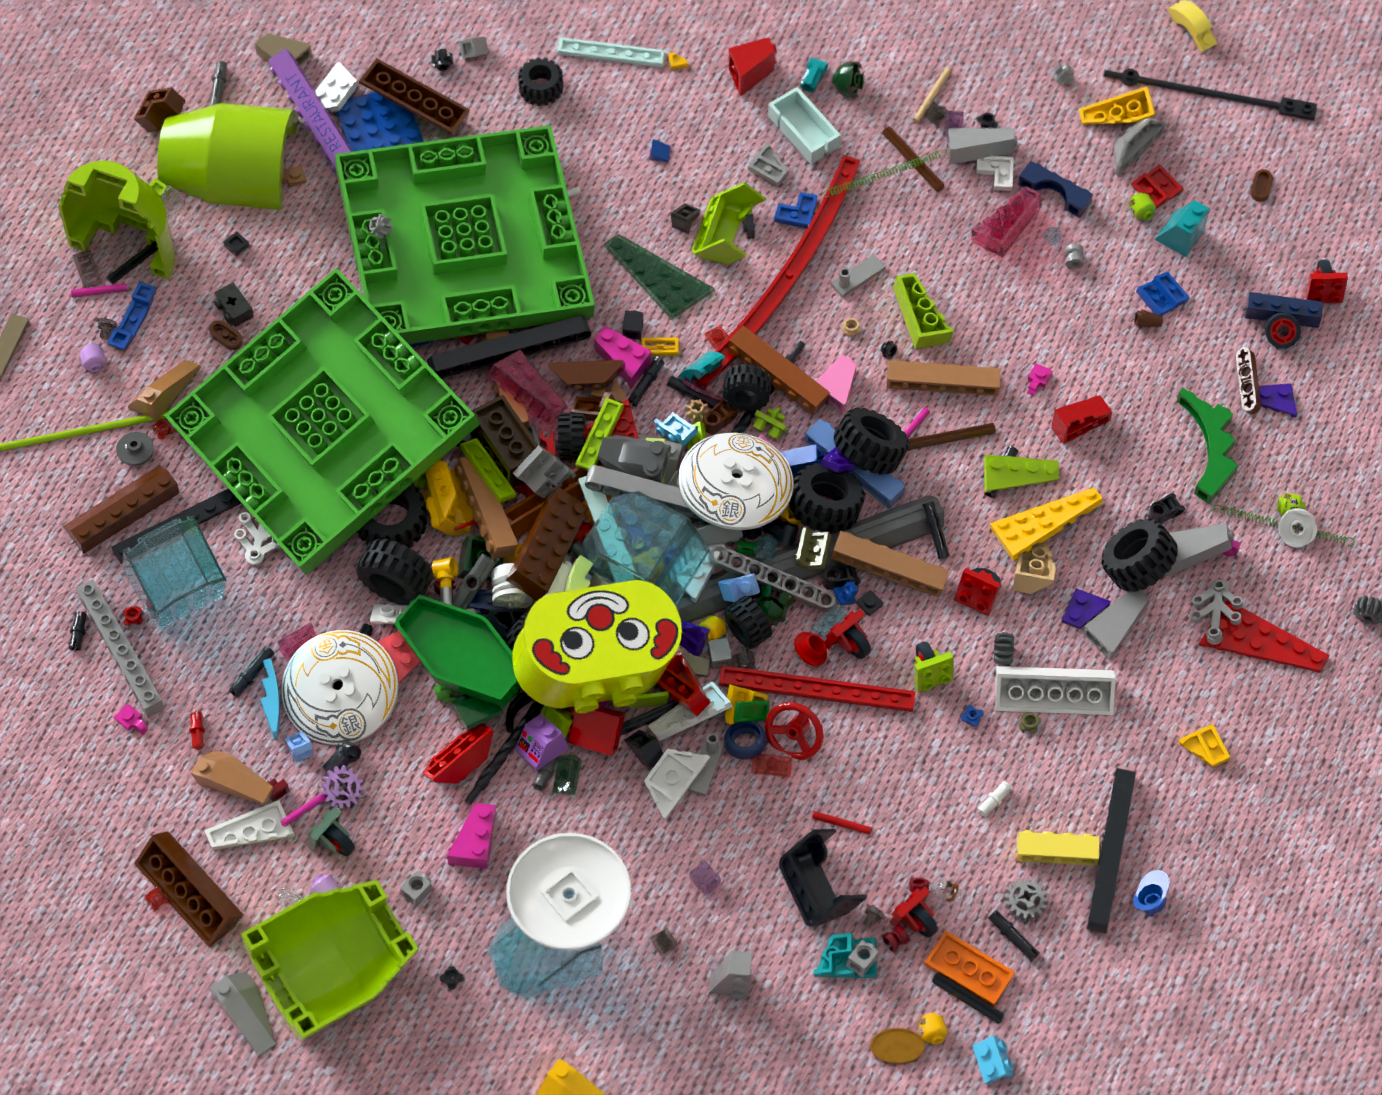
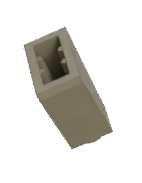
M269 33L259 38L255 43L256 53L268 63L269 59L285 48L294 56L299 66L312 55L311 45L308 43Z

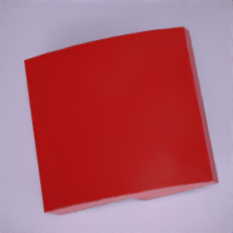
M1160 164L1146 174L1144 172L1131 183L1138 193H1145L1150 196L1156 209L1184 191L1183 187Z

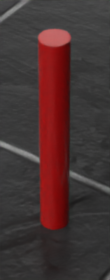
M814 811L812 819L869 835L872 829L870 826Z

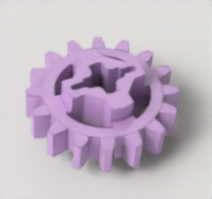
M345 765L342 766L341 770L335 766L334 773L328 770L327 774L329 777H322L326 782L320 784V787L325 788L321 795H327L324 801L331 800V807L338 804V808L342 809L343 804H345L346 808H349L350 802L356 804L355 798L362 797L359 791L364 790V787L359 786V784L363 782V779H357L359 772L353 774L352 767L347 771ZM338 774H345V775H348L349 777L346 778V779H343V778H340V777L338 776ZM330 781L333 783V790L331 792L329 791ZM338 782H339L340 784H343V783L346 784V786H345V788H344L346 791H344V790L339 791V790H338V788L340 787L339 784H338ZM353 782L355 784L354 793L351 791V784ZM344 796L347 800H338L335 797Z

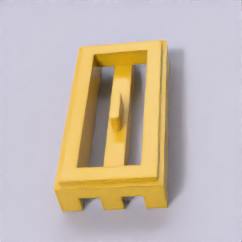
M679 337L641 338V346L652 351V356H679ZM645 343H675V345L657 344L645 346Z

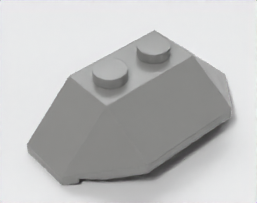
M1146 118L1137 122L1133 127L1130 126L1122 138L1116 139L1113 144L1115 174L1117 176L1126 170L1164 133L1165 122Z

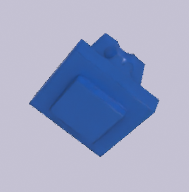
M847 582L842 587H834L833 591L840 605L856 603L855 596L858 589L854 582Z

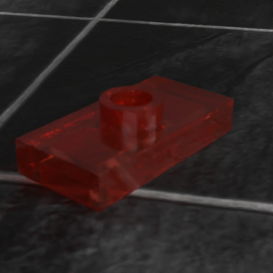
M760 754L752 760L751 773L791 777L793 757Z

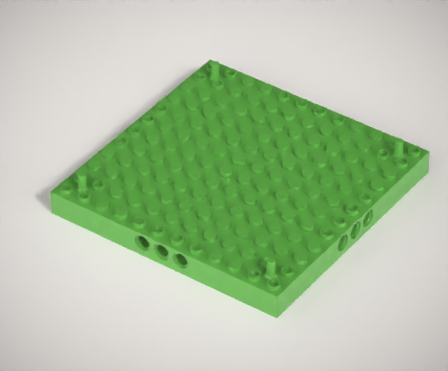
M551 125L335 154V167L362 295L408 344L551 324L577 316L594 317L595 303ZM379 214L390 218V223L393 226L391 233L388 236L384 235L383 239L372 235V230L369 228L371 219L374 217L378 218Z
M337 268L164 415L305 575L309 574L481 424L475 414Z

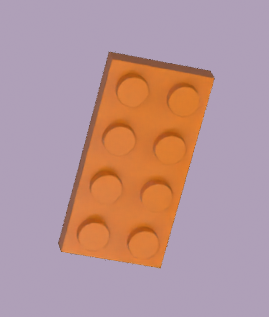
M946 930L924 962L926 967L944 975L993 1007L1015 975V971Z

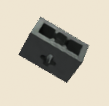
M234 282L214 292L216 299L214 304L218 310H223V316L228 324L232 323L234 327H237L254 317L252 307Z

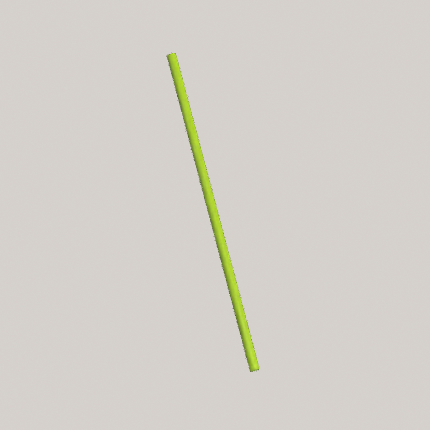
M170 410L164 411V413L159 417L158 420L166 419L164 415L167 414ZM143 415L1 443L0 451L156 421L157 419Z

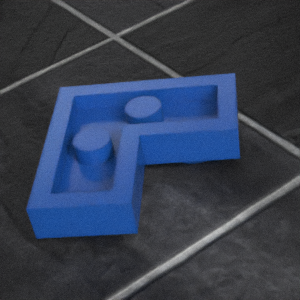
M800 192L796 206L778 203L774 222L808 228L813 218L818 195Z

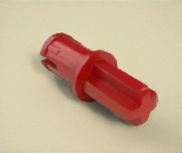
M196 711L190 713L191 728L189 733L191 734L192 748L199 750L204 747L203 733L205 728L203 727L202 720L203 713L198 711L196 718Z

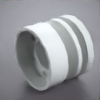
M514 563L495 567L491 571L492 587H494L492 589L493 605L506 607L507 609H525L533 603V598L506 581Z

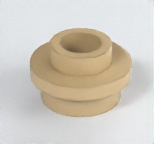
M848 318L843 322L842 330L846 335L855 336L860 332V323L855 318Z

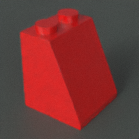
M769 37L729 48L728 69L740 96L744 95L774 71V64L777 63L775 57L777 48Z
M573 706L571 718H574L573 724L567 733V737H570L569 743L612 756L618 750L626 712L599 706L591 712L576 713Z

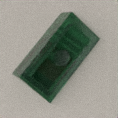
M577 755L559 756L553 793L575 796L582 760Z

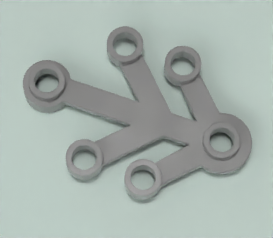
M1223 579L1214 580L1210 584L1209 591L1202 596L1195 595L1192 598L1193 606L1201 608L1206 601L1214 597V601L1201 611L1196 610L1190 614L1191 621L1194 624H1199L1203 618L1213 612L1211 628L1206 633L1207 641L1213 645L1219 644L1223 639L1222 631L1219 629L1221 612L1230 619V623L1233 625H1238L1242 621L1239 612H1233L1222 602L1224 597L1231 603L1234 609L1243 607V599L1240 596H1234L1229 591L1228 582Z

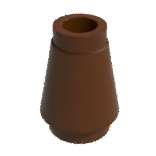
M1143 309L1136 311L1134 324L1138 325L1139 328L1162 326L1163 316Z

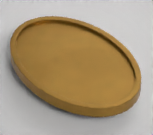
M890 1028L875 1035L871 1041L870 1048L872 1054L885 1063L906 1064L915 1061L923 1054L925 1042L918 1033L912 1030Z

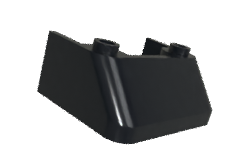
M813 829L779 860L781 873L807 926H819L845 916L868 898L866 894L839 895L836 897L821 864L826 861L828 856V850L824 842L836 833L835 829Z

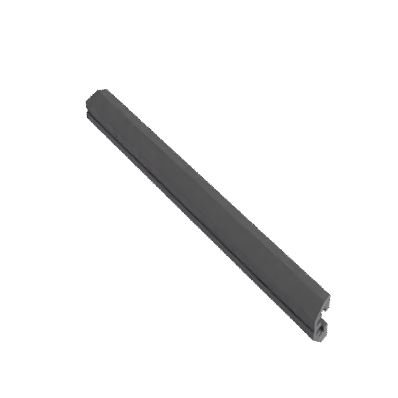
M927 495L854 523V526L849 529L847 528L843 532H850L856 537L869 539L872 543L885 545L891 549L931 534L929 525L926 524L927 518L922 504L931 501L935 502L938 517L941 518V528L944 527V510L937 497ZM837 531V533L831 534L824 569H802L795 557L799 543L754 560L799 579L807 580L823 574L827 567L844 564L830 559L836 538L840 532ZM750 566V573L758 575V569L755 566ZM726 570L712 574L696 603L679 587L668 590L665 593L676 606L680 619L690 623L723 611L734 602L723 600L718 582L740 576ZM773 574L767 575L769 582H776V577ZM790 581L785 582V587L793 585ZM760 592L758 594L750 595L748 597L751 599L758 598Z

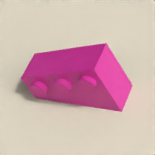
M605 325L594 338L595 350L604 360H624L626 367L619 376L632 389L643 374V371L652 362V351Z
M475 803L447 854L448 865L488 869L496 818L495 805Z

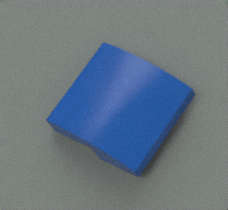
M1169 272L1155 276L1152 282L1139 286L1136 290L1137 294L1153 313L1159 316L1165 315L1190 299Z

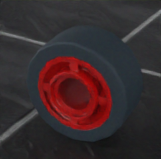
M1286 312L1272 315L1267 321L1265 335L1273 346L1280 349L1289 348L1299 340L1301 326L1293 315ZM1279 327H1288V332L1285 335L1278 334Z

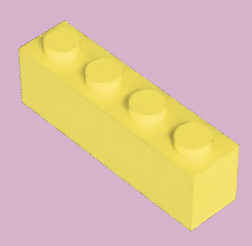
M1025 830L1018 834L1017 861L1097 866L1099 836L1092 834L1074 835L1073 833L1054 834L1050 831L1034 833L1031 830Z

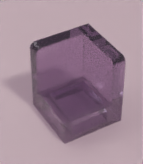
M946 111L944 137H948V128H963V111Z
M706 861L690 871V880L704 896L720 885V876Z

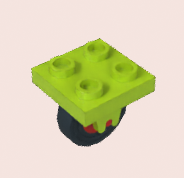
M928 642L916 645L917 657H915L914 678L917 692L928 691L934 686L947 684L954 680V657L951 652L940 655L937 650H932Z

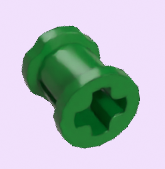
M739 539L737 553L756 558L758 541L747 542Z

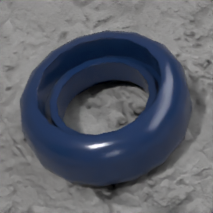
M752 721L737 722L731 725L724 735L725 749L731 756L737 759L747 760L755 758L765 750L767 745L765 730L762 726ZM745 733L756 737V742L748 747L738 746L734 742L737 736Z

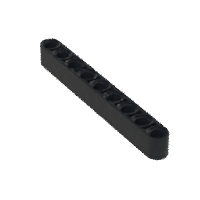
M577 316L435 354L427 359V363L442 379L588 339L592 333L586 317Z
M1116 768L1086 930L1107 933L1135 782V771Z

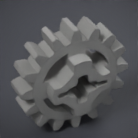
M1019 878L1018 884L1012 882L1011 888L1007 887V894L1004 897V900L1007 901L1005 908H1010L1009 914L1015 913V919H1018L1020 916L1023 917L1024 922H1026L1027 917H1030L1031 921H1034L1035 915L1040 918L1042 912L1046 911V905H1048L1049 899L1045 898L1048 892L1042 891L1043 884L1037 886V880L1031 883L1029 878L1026 879V882ZM1019 891V895H1015V898H1013V895ZM1040 901L1039 905L1034 909V904Z

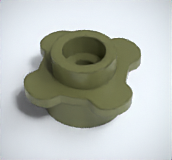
M1024 713L1022 715V722L1019 723V728L1021 730H1028L1032 734L1036 733L1041 718L1033 713Z

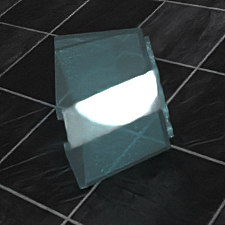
M640 491L612 497L581 543L585 558L593 563L590 568L591 572L597 573L613 584L634 580L652 583L662 589L675 606L710 552V549L688 517Z
M194 515L188 516V520L181 521L180 518L175 519L137 539L139 544L132 549L128 547L123 550V574L156 628L169 626L172 624L171 620L177 617L179 620L189 615V611L194 608L196 611L206 606V602L210 600L215 602L221 599L223 593H225L226 578Z

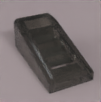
M87 250L73 254V261L83 287L89 288L102 284L91 251ZM88 259H89V262H86V263H83V264H80V263H79V262H81V261H85V260H88ZM90 265H91V267H92V268H88V269H85V270H82V269H81V268H83V267H87V266H90ZM92 271L94 272V274L88 276L83 275L85 273H89ZM94 277H96L97 279L95 281L86 283L87 279H91Z

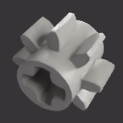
M1059 63L1053 69L1055 73L1053 77L1059 84L1067 83L1069 85L1074 80L1073 74L1075 71L1067 63L1064 65Z
M379 214L378 218H372L369 224V228L372 230L371 234L383 239L384 235L388 236L393 228L392 223H390L391 219Z

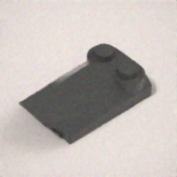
M619 435L603 437L598 459L605 468L662 483L671 446L662 441L652 442Z

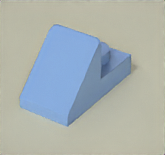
M755 573L718 582L724 601L736 602L743 596L755 595L760 592Z
M298 732L284 738L295 763L313 755L311 750L313 749L312 744L303 732Z

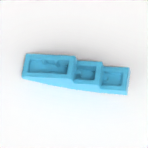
M270 658L263 661L268 678L262 679L267 697L261 698V704L275 740L278 739L280 728V697L275 671Z

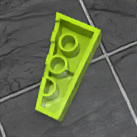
M916 274L898 275L893 289L914 348L919 349L949 343L954 331L945 322L946 319L943 314H940L936 309L935 302L928 297L926 289Z

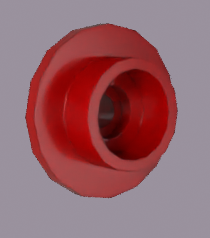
M801 632L796 636L794 647L799 657L805 663L817 667L825 663L827 659V646L819 635Z

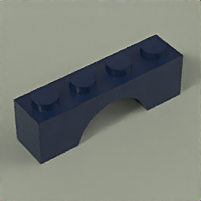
M1031 160L1019 175L1018 185L1032 193L1041 189H1052L1060 193L1065 200V210L1079 218L1082 217L1092 202L1093 194L1089 190L1075 185L1072 181L1062 178L1057 173L1051 172Z
M1249 292L1245 318L1264 321L1272 315L1286 312L1293 315L1298 320L1300 326L1319 328L1322 319L1323 302Z

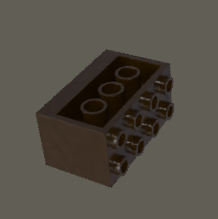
M501 395L471 410L481 424L469 434L473 439L477 438L509 484L512 488H515L525 482L518 479L513 472L538 445L505 396Z

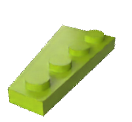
M989 454L984 456V493L1011 487L1047 483L1059 479V461Z

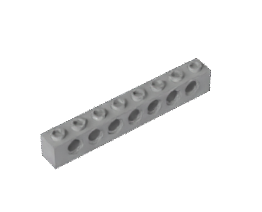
M92 579L77 586L76 591L80 601L146 717L149 718L165 710L161 697L95 581Z

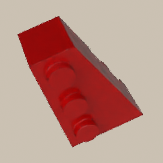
M1101 395L1054 409L1051 428L1062 444H1065L1111 421L1112 411Z
M678 651L656 684L662 692H669L670 698L697 717L710 704V701L690 664Z

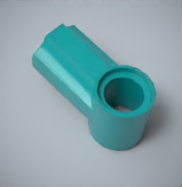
M811 57L800 87L804 91L815 92L821 77H824V71H827L828 63Z

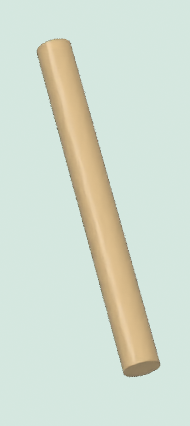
M949 67L945 68L913 118V121L917 123L921 121L952 72Z

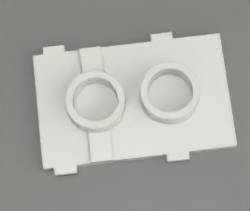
M374 604L370 623L394 624L396 618L405 612L408 605Z

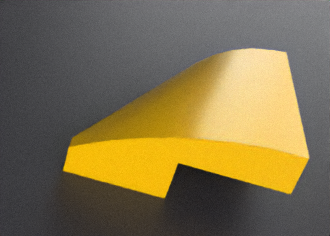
M729 685L727 699L733 707L725 710L726 723L734 724L735 701L767 700L768 695Z

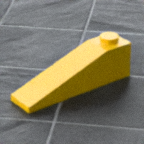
M1148 87L1079 109L1083 125L1139 122L1146 118L1154 117L1156 114Z
M560 1058L548 1072L537 1095H606L580 1072Z

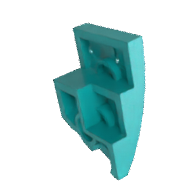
M707 351L682 371L677 378L681 381H685L687 378L692 381L695 377L701 379L706 373L710 375L723 363L725 356L715 351Z
M852 933L831 935L827 948L821 955L822 959L817 969L813 971L814 976L824 978H862L846 967L848 957L855 950L856 944H859L862 940L866 943H871L877 949L876 938L855 939ZM861 955V959H868L866 956ZM877 960L863 978L877 977Z

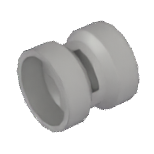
M1080 244L1066 246V266L1068 268L1083 267V246Z

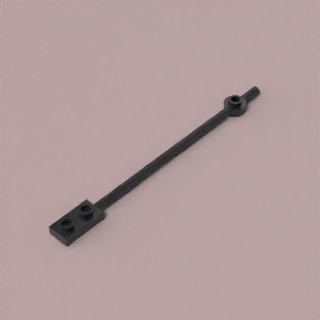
M1104 69L1103 77L1121 80L1126 86H1134L1137 83L1279 109V115L1311 121L1315 119L1317 103L1282 97L1281 102H1275L1142 77L1134 69H1126L1122 73Z

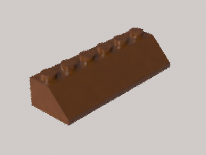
M378 58L375 59L359 80V84L452 135L459 134L467 123L470 109Z
M157 466L68 522L63 528L82 553L85 554L180 493L178 484L167 469Z
M168 831L151 836L134 862L135 866L208 947L212 946L237 925L243 913Z

